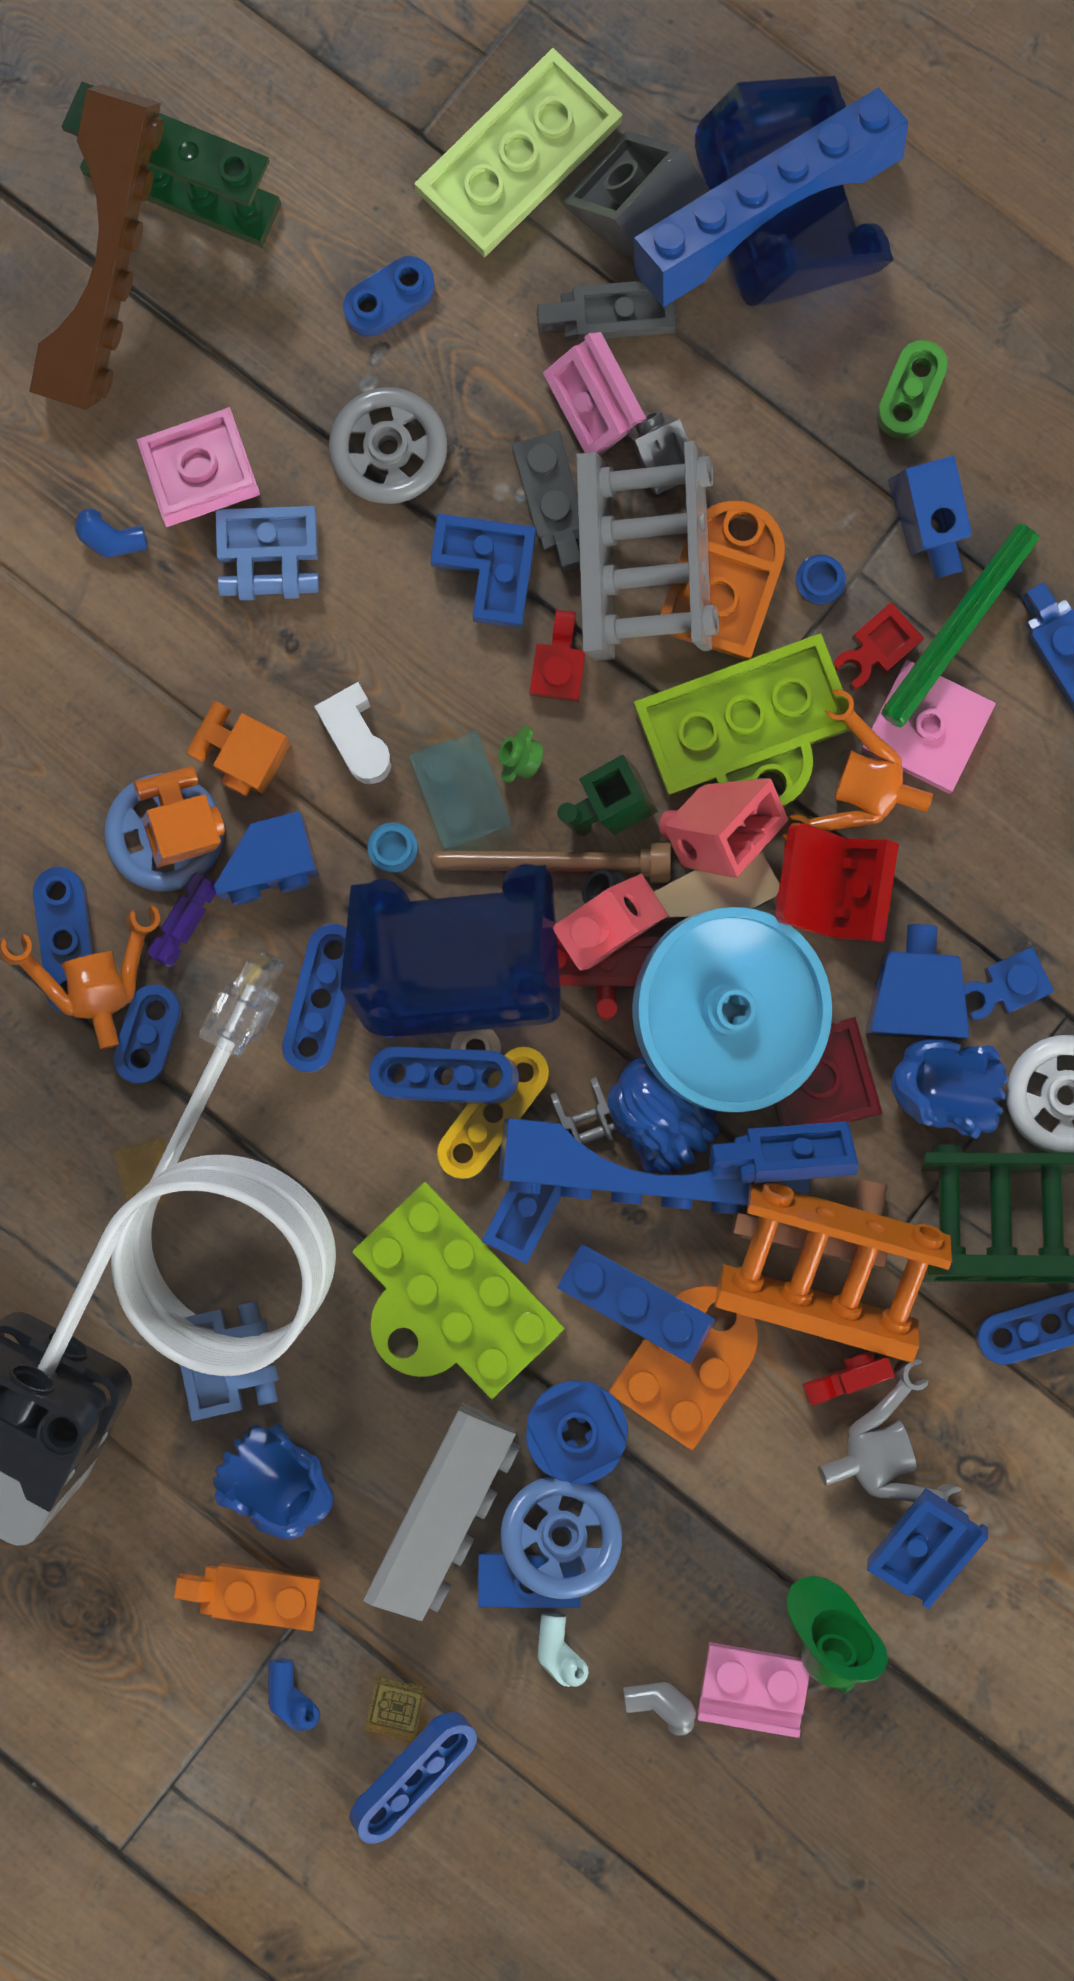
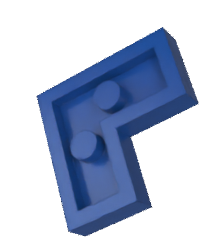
M437 513L430 561L431 567L479 573L473 622L522 629L536 527Z

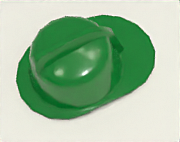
M817 1576L800 1578L790 1587L786 1597L787 1614L802 1640L800 1650L802 1663L810 1676L817 1682L836 1688L840 1693L844 1694L850 1691L857 1682L864 1683L876 1680L885 1672L888 1663L886 1646L869 1625L853 1599L842 1587L829 1579Z

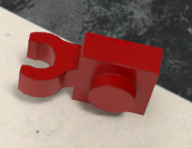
M556 609L551 646L536 644L529 691L530 696L579 703L586 653L583 650L571 649L576 612Z

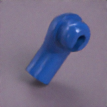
M85 509L76 518L75 532L79 540L102 557L111 558L148 549L143 525L116 530L101 519V513L95 509Z
M286 1658L269 1660L268 1705L270 1710L286 1725L296 1731L313 1729L320 1718L319 1708L294 1686V1660Z

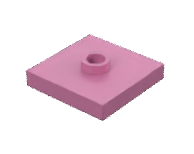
M230 407L137 439L166 528L261 495Z
M906 659L871 729L900 755L903 772L951 794L996 703L940 676L906 724L901 728L896 727L885 720L881 712L915 665V663ZM863 744L861 751L875 758H880Z

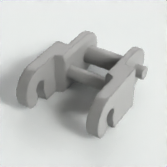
M596 1077L591 1078L590 1082L599 1104L594 1109L574 1117L565 1116L556 1092L550 1094L562 1126L566 1130L571 1129L574 1138L578 1142L585 1144L605 1135L609 1141H613L611 1131L616 1129L614 1123L607 1125L604 1115L609 1114L610 1111ZM598 1115L602 1126L578 1134L575 1126L576 1123Z

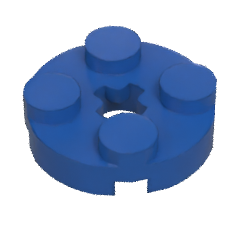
M563 1381L545 1390L528 1414L526 1430L528 1450L537 1466L551 1477L574 1484L591 1483L606 1476L619 1462L627 1441V1420L617 1399L593 1381ZM575 1417L579 1423L587 1421L590 1424L591 1430L585 1433L587 1442L584 1445L578 1446L574 1439L567 1442L564 1440L562 1433L568 1430L567 1420Z

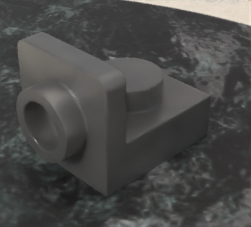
M661 411L645 415L647 419L644 422L636 424L635 429L625 436L627 443L634 447L642 468L685 463L684 442L688 441L682 423L677 417L670 414L663 415ZM677 485L653 487L650 489L652 493L658 495Z

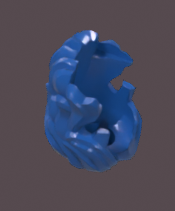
M948 1039L921 1040L910 1045L905 1050L904 1059L894 1071L891 1088L900 1107L913 1117L918 1124L931 1125L935 1128L951 1127L958 1130L961 1135H970L976 1139L980 1132L991 1133L998 1127V1115H1002L1003 1108L995 1100H1005L1006 1094L1002 1088L1009 1078L1005 1074L1006 1067L1000 1061L999 1052L993 1046L960 1049V1044H956Z
M638 1057L631 1061L622 1070L618 1083L609 1090L607 1102L615 1127L625 1138L631 1139L633 1149L638 1153L641 1164L646 1171H659L663 1174H670L672 1169L679 1171L683 1163L692 1164L696 1160L691 1149L704 1153L708 1149L706 1143L714 1142V1137L719 1135L720 1129L714 1119L719 1111L698 1107L675 1095L654 1075L644 1057Z
M276 1423L270 1429H265L260 1425L249 1427V1431L244 1432L243 1440L237 1438L233 1442L238 1456L226 1451L222 1456L224 1463L216 1467L215 1472L218 1476L213 1477V1485L216 1489V1503L221 1507L236 1511L239 1515L249 1516L250 1522L255 1525L257 1530L273 1535L276 1538L294 1539L302 1536L307 1527L321 1522L333 1506L334 1493L323 1473L319 1459L314 1455H310L304 1448L297 1447L279 1423Z

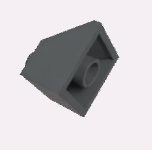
M625 131L561 202L567 210L616 252L634 259V237L706 194L710 189L681 146Z

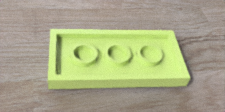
M552 48L414 183L415 191L485 258L622 123L623 114Z

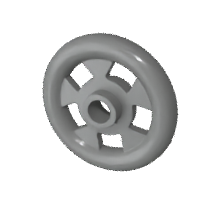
M375 388L356 396L339 412L330 433L329 454L338 478L354 494L375 503L396 504L419 496L435 482L446 460L447 436L438 413L422 397L401 388ZM385 407L391 408L392 421H382L375 425L371 424L370 411ZM416 418L423 426L426 435L417 441H412V437L404 425ZM351 433L365 434L363 454L349 453ZM387 440L394 441L398 445L397 450L389 455L383 454L379 450L380 445ZM414 454L424 463L413 476L408 477L400 468ZM371 464L379 470L388 471L383 484L364 477L368 465Z

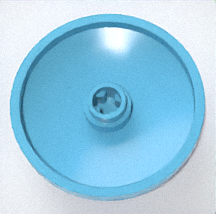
M728 907L707 910L692 915L674 925L655 943L645 958L637 976L632 1003V1017L641 1053L651 1071L666 1088L686 1102L701 1108L722 1112H748L771 1106L783 1100L798 1089L814 1071L824 1053L831 1030L832 998L828 978L820 959L808 941L792 926L779 923L776 917L769 913L744 907Z

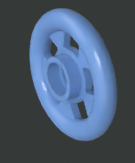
M163 773L148 775L137 780L145 779ZM133 782L125 787L113 801L108 811L104 828L106 849L116 869L133 884L158 892L175 891L185 888L195 872L206 875L218 859L224 835L219 836L221 843L215 852L174 863V871H154L153 854L142 819L133 809L140 801L136 796ZM199 783L196 786L181 790L182 797L185 799L206 794L209 806L218 807L211 794ZM158 796L153 797L158 807L161 806ZM138 830L139 839L144 849L130 854L126 846L124 834Z
M551 1476L538 1479L525 1486L515 1495L509 1503L502 1520L501 1546L510 1570L523 1585L545 1597L572 1599L594 1591L610 1577L621 1554L622 1529L618 1514L605 1494L590 1483L574 1484L560 1481ZM562 1496L572 1497L583 1503L579 1517L568 1511H559ZM534 1505L547 1513L539 1523L537 1530L524 1523L526 1515ZM586 1526L601 1527V1548L586 1547ZM561 1529L567 1532L569 1535V1544L567 1546L561 1547L553 1542L552 1532L554 1530ZM533 1543L537 1544L540 1553L548 1559V1562L538 1569L531 1564L524 1553V1550ZM576 1558H580L584 1572L574 1577L564 1578L560 1563H568Z

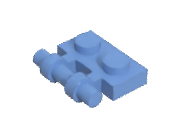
M315 506L216 510L217 559L219 563H237V576L218 577L219 596H239L241 601L255 600L256 595L283 594L284 599H299L300 593H319L318 573L299 574V560H318L317 510ZM282 561V574L255 575L254 562Z
M257 1301L237 1305L241 1325L227 1328L223 1309L185 1317L186 1320L194 1325L202 1324L214 1328L216 1334L237 1338L259 1336L262 1333L269 1332L267 1321H261ZM269 1364L260 1370L238 1376L209 1375L180 1365L192 1421L243 1410L244 1405L240 1389L255 1387L258 1405L278 1401L274 1381L279 1380L276 1365Z

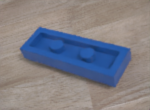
M583 1244L579 1247L557 1286L559 1290L689 1364H692L716 1321L713 1317Z

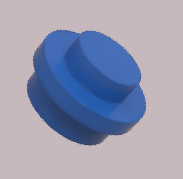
M821 554L811 556L804 560L798 568L795 578L796 588L801 597L809 603L815 605L829 604L841 595L845 587V571L842 565L831 556Z

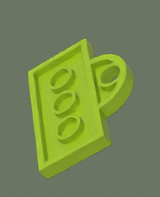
M821 633L634 701L633 703L668 798L715 781V783L755 780L763 773L774 772L779 774L785 783V791L779 796L784 808L798 798L810 779L813 769L811 745L851 731L842 720H834L825 712L827 710L834 714H842L848 708V701L842 695L831 693L833 690H843Z
M426 1181L352 1251L386 1288L378 1298L371 1317V1335L376 1350L389 1366L406 1375L417 1377L433 1376L446 1371L457 1363L493 1399L565 1329L555 1316ZM407 1328L416 1334L418 1348L413 1355L399 1357L390 1349L389 1339L392 1332L396 1329Z

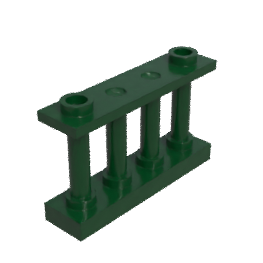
M81 81L61 126L63 131L78 137L86 90L95 86ZM159 113L158 118L164 120V129L158 148L156 150L152 149L148 170L153 171V184L146 201L262 248L281 206L279 196L258 188L270 162L269 157ZM83 159L80 169L83 175L91 178L85 159Z
M954 1144L933 1146V1152H925L920 1162L921 1172H938L939 1225L942 1233L951 1236L952 1263L949 1270L928 1265L923 1282L1074 1283V1255H1070L1069 1248L1064 1247L1062 1173H1074V1153H964L963 1146ZM959 1172H990L992 1247L986 1248L987 1255L966 1254V1247L961 1246ZM1010 1172H1041L1043 1247L1038 1249V1255H1018V1248L1012 1247Z

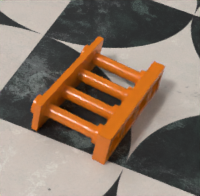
M752 1182L749 1187L747 1213L759 1216L742 1267L736 1268L723 1264L717 1284L715 1307L913 1363L919 1349V1321L917 1318L910 1317L909 1315L928 1265L949 1270L952 1263L951 1236L942 1233V1231L932 1225H913L799 1193L780 1182ZM779 1222L809 1230L791 1281L787 1282L761 1274ZM829 1236L858 1244L842 1292L836 1296L811 1289ZM879 1250L908 1258L892 1304L888 1309H881L860 1302Z

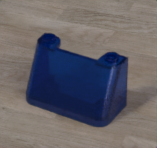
M836 76L737 82L705 115L696 129V155L704 181L709 189H714L844 109L846 104L842 98ZM843 185L827 188L787 207L761 225L728 255L740 295L746 304L750 306L770 305L880 272L894 261L889 239L878 224L864 223L856 227Z
M523 864L510 870L504 875L502 880L503 892L411 901L407 893L390 880L378 879L370 883L351 885L340 990L363 1026L369 1032L378 1036L406 1037L542 1025L557 1020L561 1010V988L557 935L552 928L556 924L553 879L547 866Z

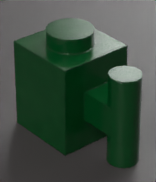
M621 755L579 778L588 798L575 805L568 802L563 803L558 808L557 815L577 835H587L592 829V824L600 821L612 834L616 835L657 813L658 810L637 768L624 755Z

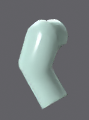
M551 1612L541 1613L537 1656L539 1663L559 1684L567 1687L582 1685L588 1678L589 1670L586 1662L564 1642L566 1615Z

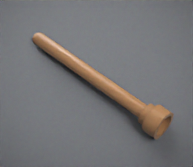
M651 843V848H641L640 853L437 851L431 857V865L439 871L595 872L604 869L609 872L617 870L626 873H642L644 878H650V883H670L671 843Z

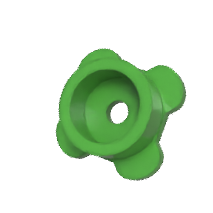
M523 726L515 737L510 736L503 741L498 753L499 763L503 765L501 773L503 782L512 783L516 776L529 779L537 772L543 757V747L539 741L532 739L533 729L531 727Z

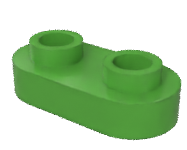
M918 340L908 344L902 350L877 409L878 424L890 437L908 439L918 434L923 428L948 368L946 354L940 346L931 341ZM916 364L924 365L928 370V375L925 377L916 376L912 371V366ZM899 408L905 409L909 413L910 419L905 422L895 419L893 411Z

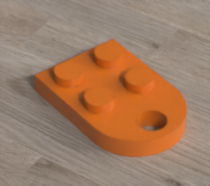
M725 501L707 509L710 605H716L719 616L718 635H712V650L746 661L752 657L783 566L785 542L779 525L764 509L745 501ZM737 517L749 518L756 526V535L747 541L737 540L729 532V523ZM688 535L678 563L689 562ZM689 583L671 584L660 615L690 612ZM691 632L667 634L668 636L694 644Z
M695 1286L683 1290L675 1296L706 1313L709 1306L716 1302L717 1286ZM735 1313L734 1322L729 1328L725 1330L711 1328L692 1364L683 1361L643 1338L608 1392L624 1405L693 1451L753 1361L758 1344V1331L755 1319Z

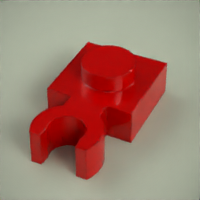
M890 602L853 635V641L860 648L858 650L842 652L836 658L833 665L836 671L847 663H852L858 667L859 676L849 686L852 691H855L865 685L870 677L871 668L874 665L886 675L923 642L924 637L897 607Z
M869 1350L844 1358V1368L802 1384L808 1403L814 1406L839 1395L850 1394L894 1378L895 1375L889 1358L882 1354L874 1357L873 1352Z

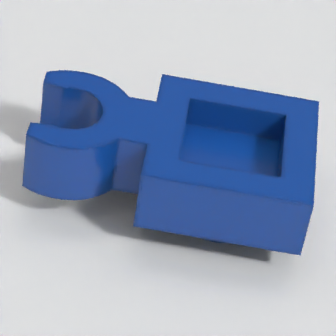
M1033 946L985 968L984 970L990 983L984 984L974 981L964 985L965 995L974 992L982 999L981 1008L967 1015L970 1021L987 1017L997 1002H1000L1005 1014H1008L1054 992Z

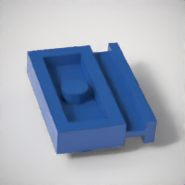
M925 1488L867 1559V1571L910 1597L913 1594L922 1600L924 1607L929 1609L988 1540V1527L984 1524L978 1526L969 1520L968 1514Z

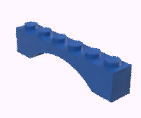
M879 87L634 237L635 274L662 307H665L702 284L743 240L787 207L830 187L847 183H864L902 160L908 128L907 118Z
M511 1118L504 1119L498 1180L510 1181V1192L540 1194L541 1184L561 1186L560 1197L591 1200L592 1189L612 1191L611 1202L641 1205L642 1195L662 1196L661 1207L691 1210L692 1200L712 1201L711 1212L742 1214V1205H748L751 1183L742 1182L741 1177L737 1180L713 1179L711 1168L681 1175H655L630 1170L600 1157L578 1142L559 1123ZM810 1179L777 1181L787 1185L793 1191L809 1195Z

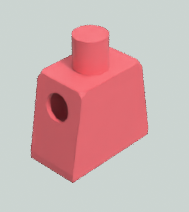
M769 778L706 784L698 788L679 810L665 811L660 818L659 830L664 839L670 840L679 862L685 868L728 877H738L788 822V817L774 784Z
M641 873L606 889L556 923L552 928L577 968L581 971L593 968L668 918L669 915ZM624 897L633 903L638 916H635L627 908Z

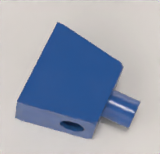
M955 456L904 469L888 480L911 555L927 551L934 579L964 571L956 542L971 537V527ZM931 517L938 520L940 524L939 533L933 529Z
M926 924L907 925L906 952H887L883 955L865 1035L948 1039L954 1041H962L969 1038L961 960L959 956L936 954L938 926Z

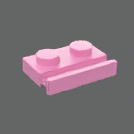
M596 332L587 334L584 337L585 340L580 345L573 346L546 369L543 375L584 453L597 452L601 456L632 431L631 428L638 423L644 422L647 418L602 333Z
M709 1642L699 1708L697 1710V1720L799 1738L809 1681V1674L803 1666L802 1658Z

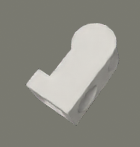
M359 682L314 706L351 774L364 784H375L384 780L391 770L392 759L387 745L381 739L371 734L360 712L371 706Z

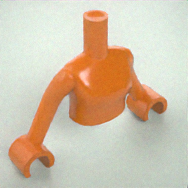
M840 689L831 691V693L846 697L848 708L842 714H834L831 711L825 710L826 714L834 720H842L872 753L880 757L871 758L851 750L834 800L850 803L863 811L842 812L812 819L795 813L790 815L789 818L824 831L880 823L884 817L888 816L896 803L927 813L933 793L903 784V766L900 755L881 739L854 711V701L848 692ZM783 834V837L787 841V834Z
M149 906L148 915L151 924L149 927H143L137 923L134 910L129 912L126 926L131 933L120 976L116 969L112 951L87 955L62 963L61 966L67 980L68 995L58 982L30 954L32 942L26 934L21 935L23 954L15 956L9 953L6 947V940L3 938L0 942V958L9 965L19 964L64 1014L76 1018L92 1019L100 1050L109 1049L120 1045L112 1014L125 1007L127 1003L134 999L137 970L144 940L159 925L160 913L156 907Z

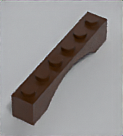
M103 84L86 90L77 143L88 165L97 199L99 231L96 258L88 284L74 310L53 333L38 343L29 390L31 393L86 410L101 401V398L105 399L110 391L113 380V370L108 369L111 350L115 351L118 347L123 331V322L117 320L121 301L125 302L127 300L133 282V273L127 271L131 251L135 252L137 250L143 233V223L138 221L141 201L145 202L148 199L153 184V171L148 170L152 149L156 150L163 135L164 120L158 118L161 107L160 102Z

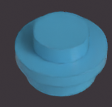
M394 822L386 823L376 828L371 834L368 841V854L372 863L380 870L388 873H398L409 868L416 859L418 852L417 840L413 832L405 825Z

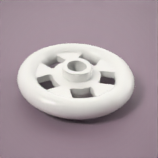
M1058 1035L1048 1037L1033 1044L1017 1059L1007 1082L1006 1100L1008 1111L1015 1127L1028 1142L1048 1153H1074V1125L1072 1123V1120H1074V1098L1069 1105H1063L1057 1097L1058 1090L1062 1086L1069 1087L1074 1094V1071L1057 1070V1056H1074V1035ZM1033 1072L1047 1077L1043 1083L1040 1097L1027 1092V1085ZM1042 1108L1052 1117L1059 1120L1058 1125L1052 1132L1044 1129L1034 1119Z

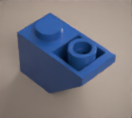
M298 811L251 823L214 884L216 895L222 900L231 899L232 905H240L260 899V891L279 886L280 892L284 893L308 887L310 885L308 878L319 876L306 821L302 813Z

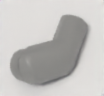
M659 1682L623 1687L626 1713L654 1710L669 1724L668 1730L672 1734L686 1735L692 1731L695 1723L694 1719L696 1718L695 1708L692 1702L672 1684Z

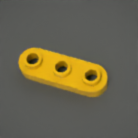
M517 1047L504 1055L511 1059L516 1067L522 1063L530 1065L534 1071L533 1077L528 1082H518L515 1093L505 1102L498 1104L503 1109V1117L496 1123H490L484 1117V1109L489 1104H467L438 1145V1161L447 1174L455 1178L466 1179L477 1175L483 1170L502 1144L504 1119H521L548 1081V1064L540 1052L530 1047ZM495 1071L490 1075L488 1080L490 1088L500 1083L501 1074L499 1071ZM459 1144H468L473 1150L472 1159L467 1163H459L454 1158V1149Z

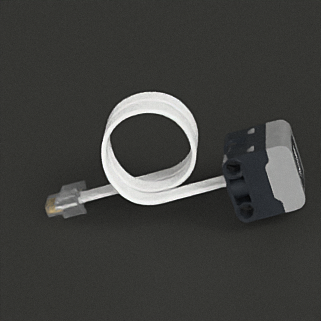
M261 951L259 958L253 962L248 960L240 976L220 989L198 1034L200 1038L216 1046L150 1183L127 1201L110 1220L57 1329L24 1312H13L0 1321V1539L7 1543L19 1546L33 1542L83 1485L131 1392V1375L122 1364L72 1336L110 1257L112 1279L117 1298L126 1317L137 1332L153 1348L168 1359L188 1369L209 1375L238 1376L260 1370L274 1362L291 1346L317 1312L328 1293L335 1271V1240L323 1210L305 1188L293 1178L274 1167L240 1156L214 1154L194 1157L177 1163L230 1054L240 1057L252 1041L256 1043L260 1041L281 998L272 989L286 962L265 951ZM178 1191L216 1193L240 1201L269 1219L283 1233L292 1246L301 1270L302 1293L294 1320L277 1330L265 1332L259 1336L243 1338L216 1334L214 1328L202 1324L194 1325L186 1320L185 1317L196 1314L189 1310L169 1289L161 1276L153 1254L151 1239L152 1222L161 1195ZM4 1333L12 1335L19 1344L5 1338ZM97 1382L104 1385L108 1389L111 1398H106L104 1391L95 1386L94 1383Z

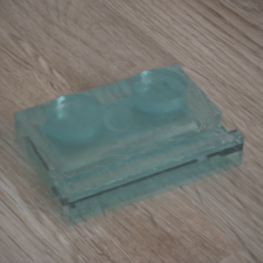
M477 730L470 732L466 736L454 738L409 755L444 851L491 834V832L512 826Z

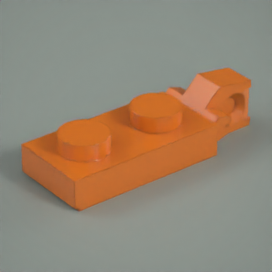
M221 1563L219 1566L207 1565L205 1576L181 1573L177 1577L174 1599L201 1602L199 1613L211 1615V1618L313 1631L321 1577Z

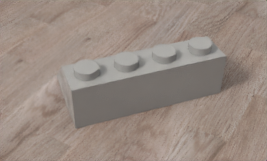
M464 1402L461 1403L363 1600L364 1602L419 1621H423L428 1609L435 1612L439 1611L451 1584L443 1579L452 1562L459 1566L462 1565L474 1540L472 1536L466 1533L475 1516L483 1520L485 1519L497 1495V1491L489 1487L498 1469L508 1473L521 1445L513 1442L516 1435L515 1428Z

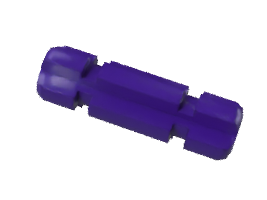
M198 872L192 874L185 886L188 893L185 897L179 896L160 929L164 931L162 937L156 936L148 949V955L168 967L175 964L182 952L178 947L181 942L187 944L206 911L203 908L206 901L211 903L216 894L214 887L216 882Z

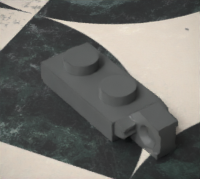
M642 281L573 286V291L561 293V302L537 304L538 333L564 332L565 340L577 339V341H584V337L587 334L601 332L604 339L670 334L675 333L676 330L674 302L662 307Z
M560 431L512 443L514 458L533 526L536 527L538 542L542 543L543 550L555 548L562 573L580 569V553L577 546V541H579L578 494Z

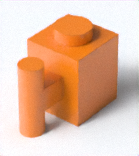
M213 701L185 754L203 763L212 746L221 750L213 764L218 773L223 775L220 783L244 797L248 796L250 790L264 796L291 743L286 735L244 713H241L232 731L224 728L223 725L231 709L217 701Z
M193 766L133 782L139 801L158 796L161 805L147 810L142 819L157 868L216 851L221 843L219 836L225 834L223 820L218 807L209 806L206 794L183 800L181 794L182 789L198 785L197 775Z

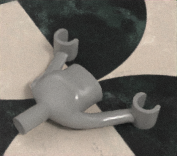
M914 1359L913 1363L904 1360L898 1361L894 1368L896 1386L877 1406L849 1428L848 1456L818 1466L819 1476L825 1486L855 1475L866 1492L878 1498L915 1502L926 1487L888 1483L901 1474L915 1472L917 1469L910 1439L902 1422L896 1420L876 1428L893 1413L911 1390H923L927 1387L929 1382L927 1379H916L910 1382L908 1378L911 1367L921 1364L922 1360ZM942 1484L937 1489L926 1488L947 1502L951 1494L961 1491L960 1487L951 1484ZM955 1506L964 1513H967L968 1508L966 1506Z

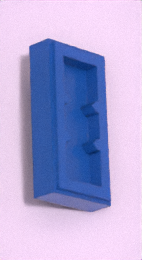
M479 1552L478 1607L581 1608V1597L554 1599L537 1594L527 1588L512 1573L503 1553ZM525 1553L536 1569L548 1562V1559L541 1553ZM576 1558L568 1563H560L564 1578L581 1574L580 1558Z

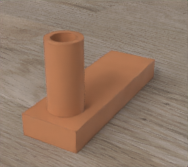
M858 1180L852 1207L882 1216L888 1186L872 1181ZM740 1213L735 1214L730 1235L751 1240L758 1217ZM779 1222L771 1245L802 1251L809 1230ZM829 1236L822 1256L852 1263L858 1244ZM878 1251L872 1268H885L887 1252Z

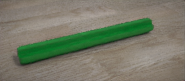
M1023 523L1015 526L885 704L881 712L885 720L900 728L906 724L1039 540V535L1036 531Z

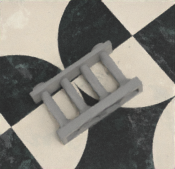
M695 441L684 442V464L614 471L612 467H608V464L597 452L576 454L583 652L595 661L615 659V644H620L621 639L689 632H691L692 642L700 650L712 651V635H718L719 633L718 610L715 604L710 605L706 487L713 485V466L710 456H705ZM686 484L687 513L616 520L614 516H610L609 497H615L616 491ZM688 533L689 562L617 569L616 565H612L611 546H616L618 540ZM689 583L690 612L619 619L618 614L613 612V595H618L620 589Z

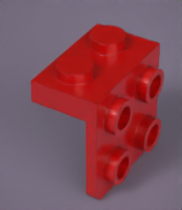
M792 823L788 829L787 841L784 846L783 867L779 891L776 897V920L781 924L834 940L884 943L899 843L888 839L845 838L804 823Z

